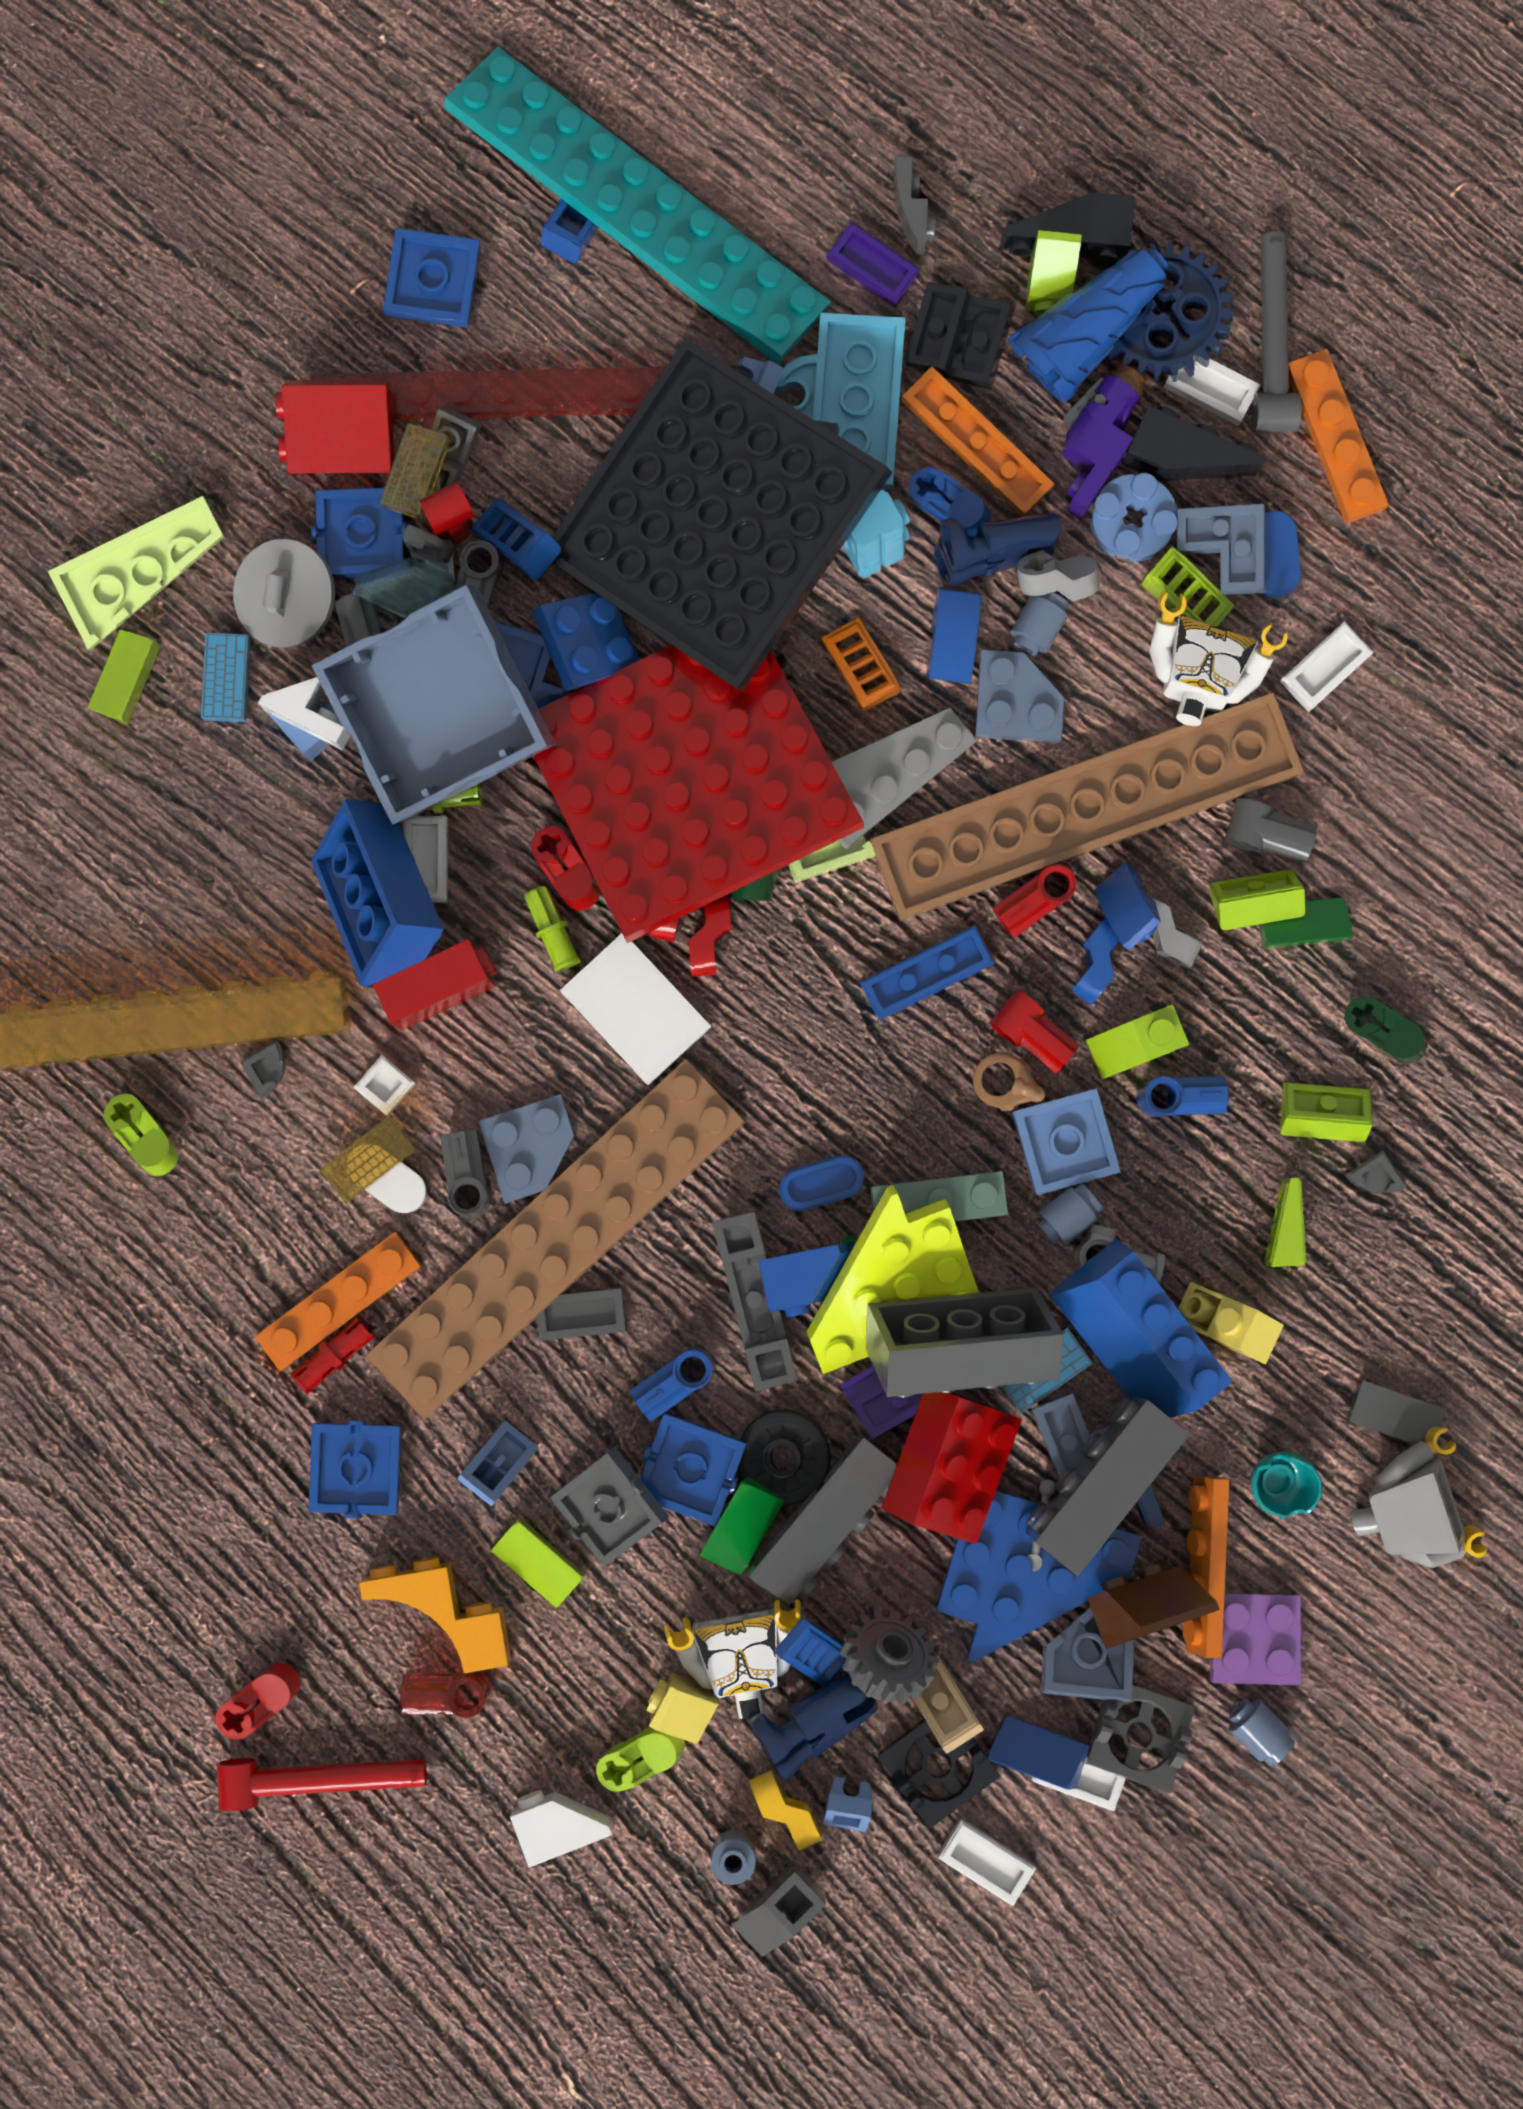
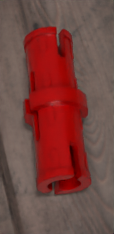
M357 1316L329 1341L323 1340L318 1345L319 1350L293 1370L290 1376L303 1392L310 1394L313 1389L337 1369L342 1371L347 1366L346 1361L373 1340L375 1335L367 1324Z

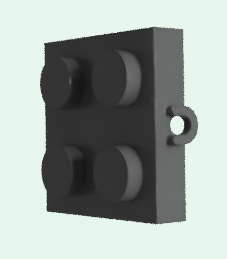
M613 1447L550 1497L570 1523L569 1532L571 1536L577 1541L583 1540L603 1567L669 1517L616 1447ZM576 1527H579V1528L581 1529V1531H582V1534H581V1535H579V1534L576 1532V1530H575Z

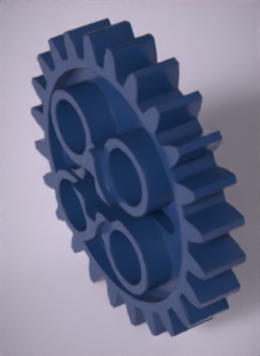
M1168 242L1165 252L1160 253L1169 265L1164 271L1167 276L1166 278L1173 279L1177 285L1168 290L1160 289L1142 308L1144 312L1135 319L1114 343V348L1109 353V360L1112 362L1123 357L1122 372H1127L1134 365L1138 367L1137 379L1139 380L1145 376L1147 371H1153L1155 383H1159L1163 372H1168L1172 381L1177 382L1179 369L1183 368L1192 377L1195 370L1194 362L1197 361L1206 368L1209 366L1210 357L1207 351L1218 355L1221 353L1222 344L1218 339L1229 338L1230 328L1224 324L1233 321L1234 311L1225 308L1232 305L1233 294L1223 293L1227 289V278L1214 280L1218 274L1219 266L1217 263L1206 269L1203 267L1205 253L1202 252L1192 260L1189 258L1190 246L1186 245L1180 255L1174 254L1172 242ZM1154 243L1150 244V248L1153 247L1157 250ZM1156 307L1163 313L1157 316ZM1195 308L1202 311L1205 316L1200 320L1192 321L1184 317L1183 313L1188 309ZM1168 310H1171V319L1165 314ZM1178 330L1184 335L1189 336V339L1183 340L1178 335ZM1156 336H1165L1172 343L1165 348H1156L1150 343V340Z

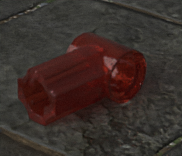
M479 1671L463 1674L405 1673L402 1676L400 1689L402 1714H455L462 1718L474 1717L481 1712L491 1699L492 1685L488 1677ZM460 1685H473L479 1692V1702L468 1704L463 1701L459 1693Z

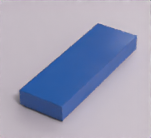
M976 925L860 981L859 984L879 1022L994 965L995 962Z

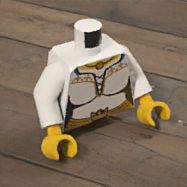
M1164 591L1158 597V606L1163 613L1162 618L1156 620L1149 653L1157 678L1164 682L1163 694L1168 698L1180 701L1176 716L1177 720L1185 725L1199 726L1202 723L1205 710L1214 713L1221 712L1226 703L1237 704L1260 686L1274 660L1273 651L1282 648L1287 642V630L1279 643L1272 644L1267 641L1266 634L1273 623L1266 625L1261 634L1263 644L1261 648H1256L1257 640L1181 616L1186 608V599L1183 594H1180L1179 604L1175 609H1166L1165 601L1168 592Z
M776 1600L773 1609L693 1623V1629L691 1628L690 1620L684 1617L682 1618L684 1629L680 1632L671 1631L668 1624L664 1626L668 1645L676 1651L684 1669L702 1688L713 1689L716 1698L735 1695L738 1717L746 1719L755 1713H765L761 1690L776 1687L777 1677L783 1676L790 1668V1664L781 1659L775 1653V1649L801 1620V1603L799 1600H795V1608L791 1611H784L780 1608V1600Z

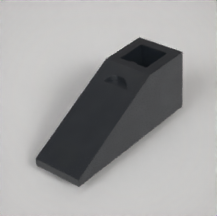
M1092 192L1004 227L999 250H1008L1011 255L1018 257H1028L1032 254L1038 230L1081 234L1079 257L1092 258L1095 263L1102 265L1116 264L1120 258H1124L1128 254L1131 246L1135 196Z
M1148 406L1122 463L1142 473H1148L1157 480L1170 481L1256 476L1267 458L1259 455L1257 448L1242 441L1233 443L1219 437V432L1208 425L1197 424L1194 426L1181 420L1180 415L1170 408L1159 406L1156 409Z

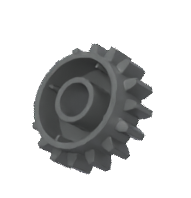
M874 1609L869 1618L862 1613L855 1624H851L843 1638L845 1642L840 1649V1654L846 1657L842 1668L844 1671H848L852 1679L851 1683L863 1691L865 1696L881 1700L884 1704L898 1701L902 1705L906 1703L910 1696L918 1699L924 1689H927L936 1675L934 1669L939 1663V1658L931 1655L936 1647L935 1642H924L923 1636L927 1630L924 1627L917 1630L912 1628V1617L908 1616L904 1621H900L897 1618L896 1610L891 1609L888 1616L883 1617L879 1609Z

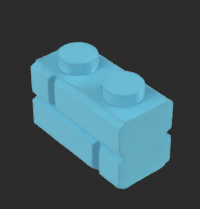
M884 490L878 493L843 545L858 576L862 578L880 571L881 565L888 567L904 559V542L910 539L905 526L910 523L905 507L899 499L893 501L889 493Z

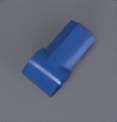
M1162 1076L1147 1080L1141 1084L1137 1090L1136 1101L1139 1109L1150 1117L1227 1113V1104L1229 1102L1228 1086L1225 1076ZM1156 1085L1165 1088L1168 1093V1103L1163 1109L1156 1107L1151 1100V1091Z
M690 1347L633 1387L629 1392L642 1413L652 1422L691 1393L705 1386L713 1376L715 1361L706 1349ZM688 1357L700 1358L706 1367L704 1377L691 1379L685 1375L683 1371L684 1359Z

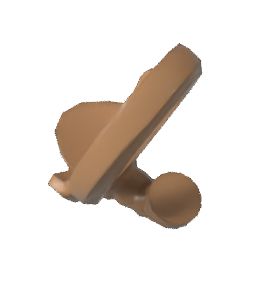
M998 1052L982 1059L974 1070L973 1085L976 1094L980 1100L990 1106L1000 1108L1001 1111L1016 1110L1020 1104L1030 1101L1040 1102L1045 1098L1044 1089L1037 1085L1031 1075L1032 1068L1023 1058L1019 1059L1010 1054ZM995 1063L1007 1064L1011 1067L1015 1076L1012 1089L1002 1096L989 1094L984 1088L982 1081L986 1069Z

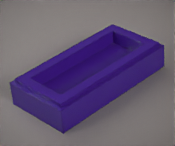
M852 221L827 254L828 262L894 308L897 307L918 278L921 270Z

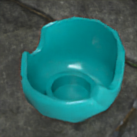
M1277 1451L1261 1458L1258 1464L1254 1466L1250 1475L1251 1494L1262 1510L1287 1519L1291 1515L1298 1513L1309 1514L1314 1510L1322 1496V1478L1313 1464L1300 1454L1290 1451Z

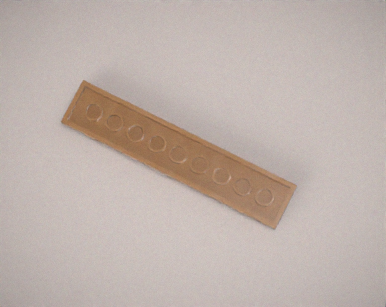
M1273 692L1204 717L1199 726H1179L870 839V843L900 922L1040 871L1051 865L1062 863L1300 776L1304 773V770Z
M685 1059L366 1356L421 1418L427 1420L532 1323L544 1309H547L559 1295H562L745 1124V1121Z

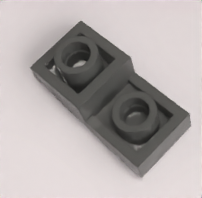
M896 156L893 174L898 218L906 240L915 256H924L926 241L934 242L935 215H928V199H919L920 173L912 172L913 157Z
M444 405L438 409L431 431L446 435L425 496L456 481L459 482L482 423ZM430 432L426 446L421 452L429 453L435 433ZM439 434L436 435L432 448L437 450L440 449L444 436ZM431 450L415 495L423 497L438 451ZM420 453L418 458L420 460H417L416 467H424L425 462L423 461H426L427 454ZM415 468L413 474L420 476L422 469ZM412 475L410 482L418 483L420 477ZM409 483L408 489L415 491L417 485Z

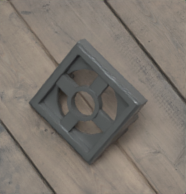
M1135 1685L1132 1688V1700L1129 1702L1103 1700L1084 1764L1166 1793H1172L1177 1771L1181 1769L1187 1759L1186 1747L1192 1741V1731L1189 1728L1195 1706ZM1134 1701L1141 1702L1136 1718L1129 1719L1126 1723L1115 1720L1118 1716V1709L1124 1704ZM1155 1707L1159 1708L1169 1720L1173 1739L1157 1734L1154 1725L1151 1723ZM1135 1722L1145 1724L1151 1734L1150 1742L1141 1749L1133 1747L1127 1739V1730ZM1112 1734L1121 1736L1122 1743L1127 1749L1124 1763L1120 1762L1111 1751L1108 1740ZM1152 1748L1169 1753L1157 1766L1144 1770L1137 1769L1142 1753L1148 1752Z

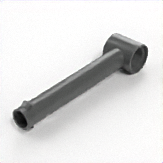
M1279 231L1267 232L1261 235L1263 393L1254 394L1251 413L1253 432H1298L1301 422L1300 393H1289L1286 234Z

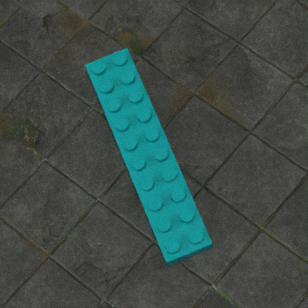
M497 47L445 97V110L592 221L777 365L820 320V313L828 311L831 303L830 300L500 47Z

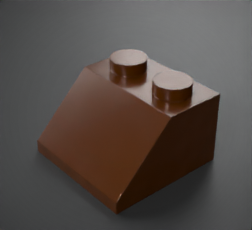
M1162 1563L1137 1571L1140 1579L1127 1583L1125 1575L1100 1583L1102 1592L1088 1597L1105 1649L1220 1610L1217 1601L1182 1566L1165 1571Z

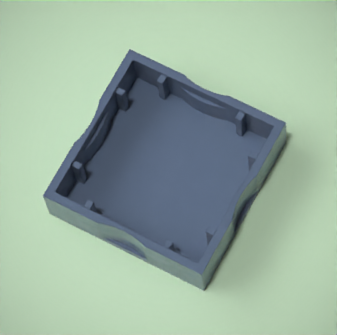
M465 585L411 613L392 629L381 634L365 637L311 665L340 723L347 729L355 741L362 758L364 770L392 825L404 822L556 745L477 586Z

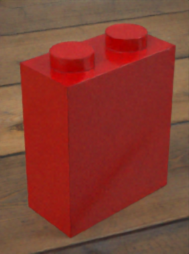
M391 379L287 380L281 385L282 392H276L275 406L277 417L284 418L285 435L279 436L278 448L280 461L287 462V474L391 473L393 471L396 458Z
M467 939L372 985L390 1024L403 1031L496 987L491 976L498 974L483 945L476 947Z

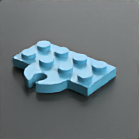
M820 313L817 354L800 356L786 364L775 391L782 393L789 388L801 389L805 394V399L800 405L794 406V408L813 420L838 423L840 428L838 436L878 460L892 471L891 476L882 489H893L905 318Z

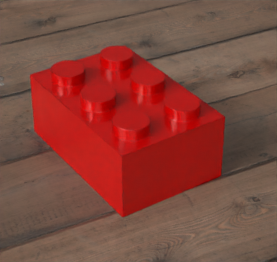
M923 1393L881 1509L913 1525L977 1544L1022 1419L955 1393Z

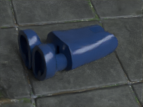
M1042 513L1006 520L980 522L976 537H969L963 525L957 519L948 518L940 522L942 543L936 544L934 551L935 562L942 583L946 587L955 586L978 575L987 577L1000 571L1015 568L1021 558L1042 550L1052 556L1056 550L1057 540L1061 533V519L1053 513Z
M849 1673L788 1705L787 1709L793 1719L789 1722L776 1724L762 1713H755L747 1718L748 1723L761 1743L760 1745L783 1782L792 1777L804 1761L808 1760L812 1755L815 1758L865 1722L878 1709L877 1700L865 1696L863 1691L851 1683L852 1679Z

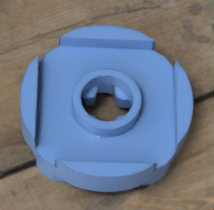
M1148 473L1120 476L1103 487L1093 505L1090 523L1092 534L1097 544L1107 554L1113 557L1116 555L1123 559H1129L1128 561L1131 562L1145 561L1158 555L1167 546L1177 528V507L1169 490L1162 483L1158 482L1154 476ZM1127 509L1140 510L1144 514L1141 520L1142 527L1136 528L1133 523L1128 525L1124 523L1123 519L1128 514Z

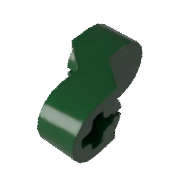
M1366 996L1352 1000L1347 1006L1344 1016L1351 1032L1385 1055L1404 1064L1415 1063L1425 1055L1428 1043L1421 1028L1387 1005ZM1385 1027L1389 1030V1033L1385 1032L1382 1029Z

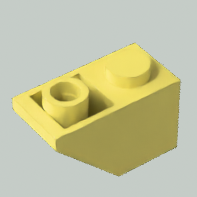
M1193 1282L1189 1283L1178 1307L1180 1313L1196 1333L1265 1365L1284 1326L1257 1309Z
M673 1672L668 1682L662 1679L658 1681L648 1700L649 1704L646 1710L651 1713L649 1727L698 1744L719 1705V1698H716L715 1694Z

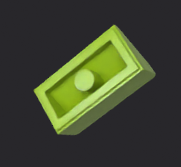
M119 630L87 708L128 725L161 646L153 639Z
M1291 869L1209 884L1210 896L1218 924L1222 930L1299 918L1305 915V890L1295 872Z
M1284 1082L1280 1118L1281 1135L1365 1142L1373 1126L1370 1089Z
M521 1517L516 1520L491 1550L492 1553L556 1608L585 1576L582 1570Z

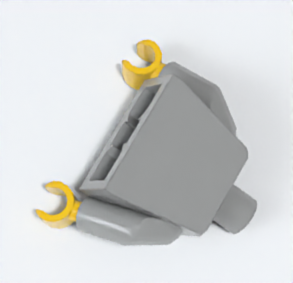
M1441 1426L1430 1428L1425 1435V1442L1420 1441L1397 1455L1377 1476L1376 1484L1369 1495L1371 1507L1352 1511V1523L1358 1536L1380 1532L1388 1554L1401 1555L1406 1560L1429 1568H1435L1462 1559L1465 1552L1476 1558H1481L1487 1553V1547L1481 1543L1471 1546L1472 1541L1476 1537H1482L1485 1533L1473 1525L1463 1528L1441 1458L1434 1459L1436 1452L1448 1455L1456 1449V1443L1452 1441L1439 1448L1437 1444L1439 1435L1448 1431V1428Z

